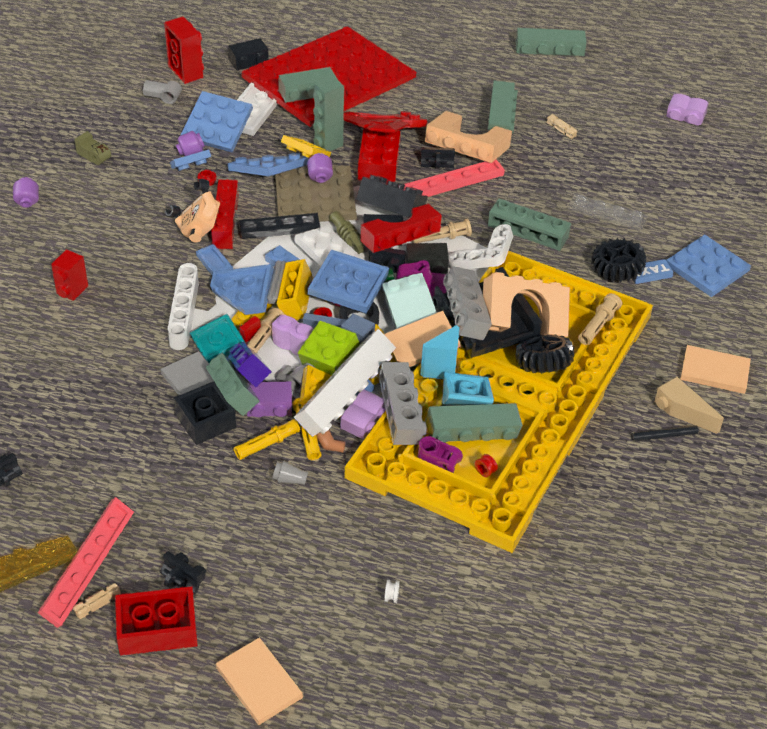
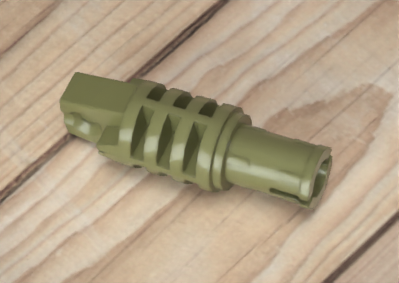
M339 211L331 213L329 220L335 225L336 232L340 238L358 254L365 252L364 244L360 241L361 234L350 221H346Z

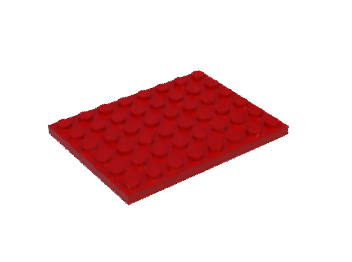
M347 26L242 71V78L249 83L252 82L254 87L266 92L269 98L275 99L277 104L309 127H312L315 123L313 112L314 98L285 102L279 92V75L330 67L337 80L344 85V111L416 78L417 72Z

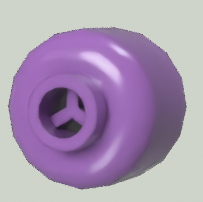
M194 131L179 136V144L176 145L179 154H184L185 156L202 152L203 147H205L200 134H196Z
M317 153L308 160L307 167L310 179L318 183H324L332 177L333 167L330 157L323 153Z
M20 178L13 184L14 202L24 208L36 204L39 200L38 184L31 178Z

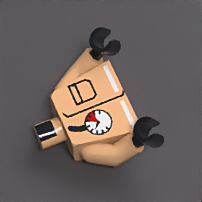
M198 179L199 182H194V189L202 191L203 194L186 208L181 216L179 206L170 205L172 210L165 209L167 216L175 218V223L183 235L196 243L200 242L201 238L213 228L220 202L214 199L211 191H208L210 183L206 179Z

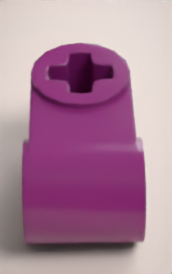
M424 260L400 265L395 280L422 273L427 286L430 287L435 283L436 277L431 273L428 261Z
M426 436L419 442L417 458L454 473V467L457 463L461 462L463 454L455 446L448 445L434 437Z

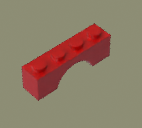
M218 179L216 200L220 202V206L212 228V244L217 249H233L235 210L238 209L239 200L238 180Z
M425 204L412 208L411 218L403 222L391 223L380 219L361 224L360 241L373 253L440 232L442 215L431 205Z

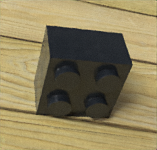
M214 381L174 397L176 417L196 445L237 428L236 411L226 401Z

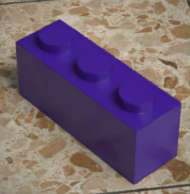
M244 341L241 344H235L230 349L229 359L253 386L257 387L272 372L265 362Z

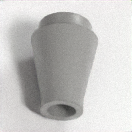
M277 461L272 479L278 480L277 483L305 485L308 472L286 461Z

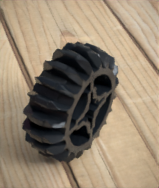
M609 238L608 242L602 241L601 245H597L596 249L593 250L591 263L594 272L598 273V277H604L605 281L610 279L612 283L614 281L621 283L623 280L629 282L630 279H636L638 275H642V272L645 270L646 253L644 248L640 247L639 243H634L633 240L627 241L626 238L623 240L618 238L612 240Z
M540 334V336H532V338H526L525 341L519 342V345L516 346V361L520 369L526 372L532 371V373L538 372L541 374L553 371L558 372L559 369L564 370L574 361V346L569 338H565L562 335Z

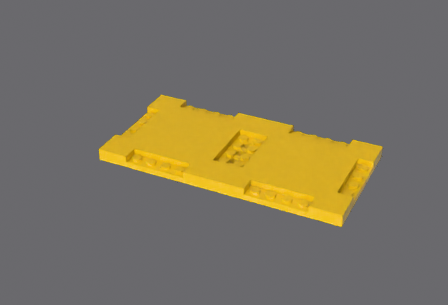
M508 251L505 262L496 267H489L479 280V283L484 282L485 278L495 273V269L503 267L509 277L522 276L524 280L540 279L543 283L557 282L561 283L564 287H570L567 338L572 341L574 346V361L564 370L559 369L558 372L553 371L541 374L538 372L532 373V371L526 372L520 369L515 355L516 346L519 343L473 358L469 356L467 351L462 349V346L457 348L455 373L483 377L489 374L492 376L488 378L494 398L492 404H517L522 422V428L518 437L511 440L494 439L490 441L446 442L448 445L457 447L463 454L461 462L455 465V471L452 473L417 458L419 445H393L385 410L346 464L345 479L383 496H386L388 492L466 526L470 528V535L513 553L529 526L533 513L565 458L574 449L633 342L637 341L651 317L653 305ZM612 293L620 297L622 306L614 312L612 320L604 324L590 345L582 344L578 337L595 316L596 308L603 304L605 296ZM523 294L525 299L528 301L530 306L533 308V310L540 318L539 309L536 303L530 297ZM419 363L413 372L414 388L418 389L417 400L418 404L422 406V421L424 422L429 407L442 406L444 379L421 376V363ZM508 382L511 383L512 386H505L503 384ZM528 390L531 391L532 394H525L523 392ZM426 426V434L423 435L422 438H423V437H426V436H429V435H428L427 426ZM484 454L493 457L498 466L497 471L489 477H483L475 467V461Z

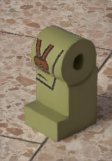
M88 131L75 138L77 154L90 162L100 165L105 160L111 158L110 149L105 144L94 140L92 134Z

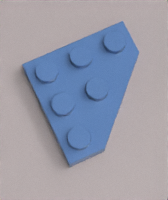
M291 153L289 156L278 157L265 155L262 158L252 159L239 157L235 158L234 162L228 163V170L272 176L307 165L308 157L300 156V153Z
M272 264L213 272L210 287L213 293L245 315L266 312L267 294L274 269Z

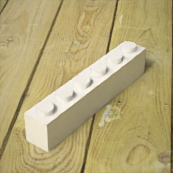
M379 329L374 331L357 347L294 418L312 437L319 432L322 434L327 432L332 426L330 422L333 419H338L345 412L343 407L345 405L349 406L357 398L356 392L363 391L369 385L367 380L374 378L380 372L379 367L382 362H389L392 359L391 353L396 347Z

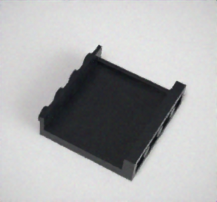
M503 267L495 269V273H504L505 276L509 277ZM481 282L479 285L483 294V282ZM436 286L435 294L432 298L433 304L440 312H444L450 325L454 327L456 326L455 318L451 311V304L447 293H442L440 288ZM516 294L511 304V325L509 329L502 332L488 330L484 340L460 335L458 339L462 349L467 351L469 356L473 358L518 344L521 341H525L526 338H532V336H540L542 321L523 294Z

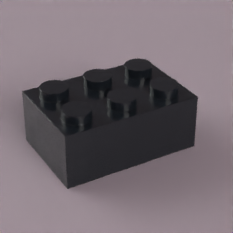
M370 175V178H362L356 200L411 218L412 208L425 205L428 196L423 195V191L413 187L405 188V184L388 181L387 178Z

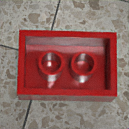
M184 16L164 22L168 67L184 84L203 78L204 65L202 62L203 50L201 48L202 35L200 31H197Z
M366 128L363 129L358 161V180H362L363 177L370 178V175L396 182L401 131L383 133Z
M192 586L115 595L116 633L120 656L198 646Z

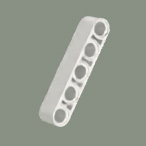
M185 263L179 267L168 324L169 344L175 350L185 349L190 339L199 286L197 266L192 263Z

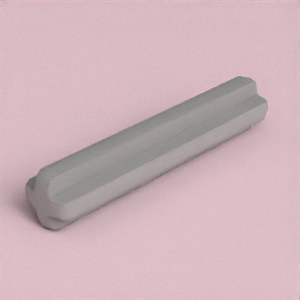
M278 260L275 263L267 294L268 304L272 303L275 305L277 303L286 264L285 261Z

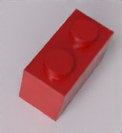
M66 249L51 264L56 293L62 298L74 301L88 287L84 256Z

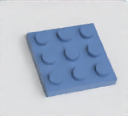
M202 91L181 135L194 131L196 134H200L204 145L233 152L253 110V106L250 103Z
M703 235L666 260L674 272L710 297H713L750 271L751 267L750 264L706 235Z
M331 249L308 287V295L367 314L388 275L389 268Z

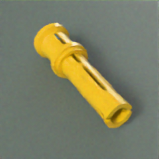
M300 398L292 402V408L296 411V414L304 406V404L299 403ZM297 421L299 427H301L307 458L309 460L319 459L322 454L317 435L312 437Z

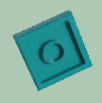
M228 314L190 332L191 338L209 364L212 359L221 353L229 356L231 354L229 352L235 344H241L244 341Z

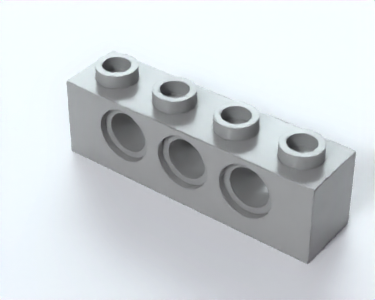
M452 266L449 273L445 275L443 283L447 290V297L451 304L455 325L460 327L459 335L484 340L492 323L476 272Z
M382 362L378 378L393 445H419L422 436L426 434V422L422 421V406L418 404L417 400L418 389L414 388L413 384L414 373L410 371L408 362Z

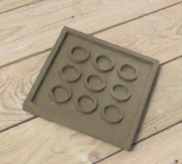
M332 166L333 175L324 183H318L310 179L308 168L306 167L275 174L278 216L318 213L319 221L326 222L330 221L329 216L331 213L339 211L345 220H357L350 166Z

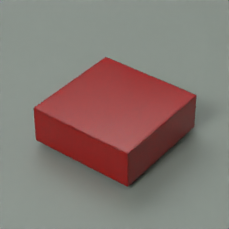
M253 316L239 327L240 335L246 344L250 342L261 327L260 319L256 316Z

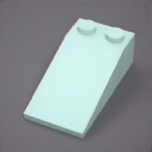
M422 273L382 283L386 305L396 329L437 313Z

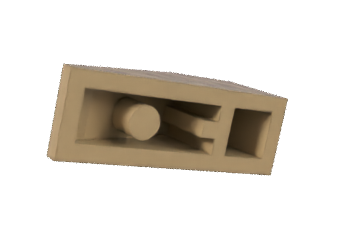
M678 377L658 387L654 402L660 409L670 416L697 425L717 434L720 432L724 417Z

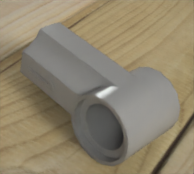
M146 80L143 95L160 98L167 104H174L182 88L176 81H169L166 84Z

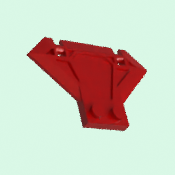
M400 111V114L387 115L344 112V121L375 132L395 133L403 128L427 127V119L421 118L419 114H411L410 111Z

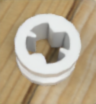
M387 579L384 602L392 600L394 603H397L400 581L392 583Z

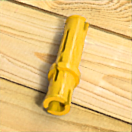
M292 419L278 427L273 426L270 431L235 446L234 453L239 460H242L272 444H279L283 442V439L300 432L299 424L295 419Z

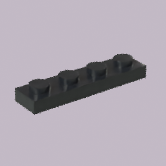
M318 213L239 220L242 239L300 234L320 228Z

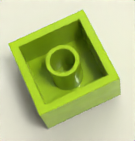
M319 321L297 354L302 365L309 363L316 369L333 375L357 349L360 343L356 333Z

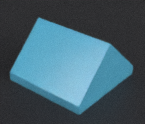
M456 325L423 344L421 376L444 379L445 372L455 373L460 327Z
M444 373L442 406L486 405L493 403L494 398L488 377Z

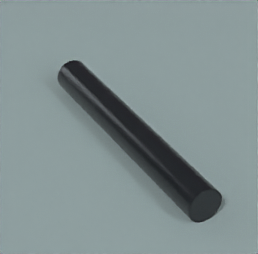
M697 425L635 432L631 434L633 442L693 435L698 434L699 430Z

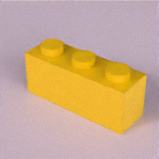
M305 259L286 262L276 303L285 315L295 320L303 319L307 311L310 296L308 295L307 288L308 284L313 281V275Z

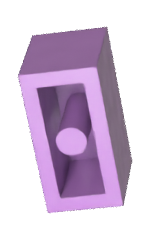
M291 381L261 382L257 387L248 382L260 402L247 412V417L292 416Z

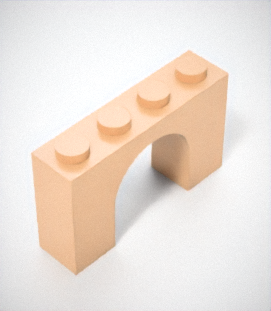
M445 111L427 124L425 142L443 148H455V152L490 163L510 148L511 130L495 126L485 134H466L460 132L462 116Z
M492 273L483 282V298L492 323L489 330L502 332L510 328L512 300L516 294H524L530 297L539 309L542 321L540 334H557L567 338L570 287H564L561 283L557 282L547 284L543 283L540 279L524 280L522 276L507 277L504 273Z

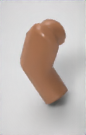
M330 430L324 434L321 432L317 434V440L323 449L344 453L346 442L334 440Z

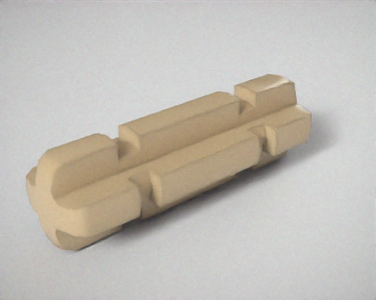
M554 114L547 117V124L553 126L562 134H566L570 139L577 136V129L560 118L558 119Z
M116 583L107 586L105 591L102 589L85 599V603H78L73 607L75 615L82 619L89 615V611L94 612L110 602V599L114 600L115 595L121 594L120 588Z

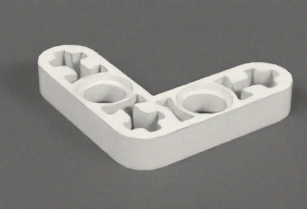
M507 224L497 226L493 231L487 249L456 251L449 254L450 269L452 266L474 269L496 267L503 264L513 239L511 226Z

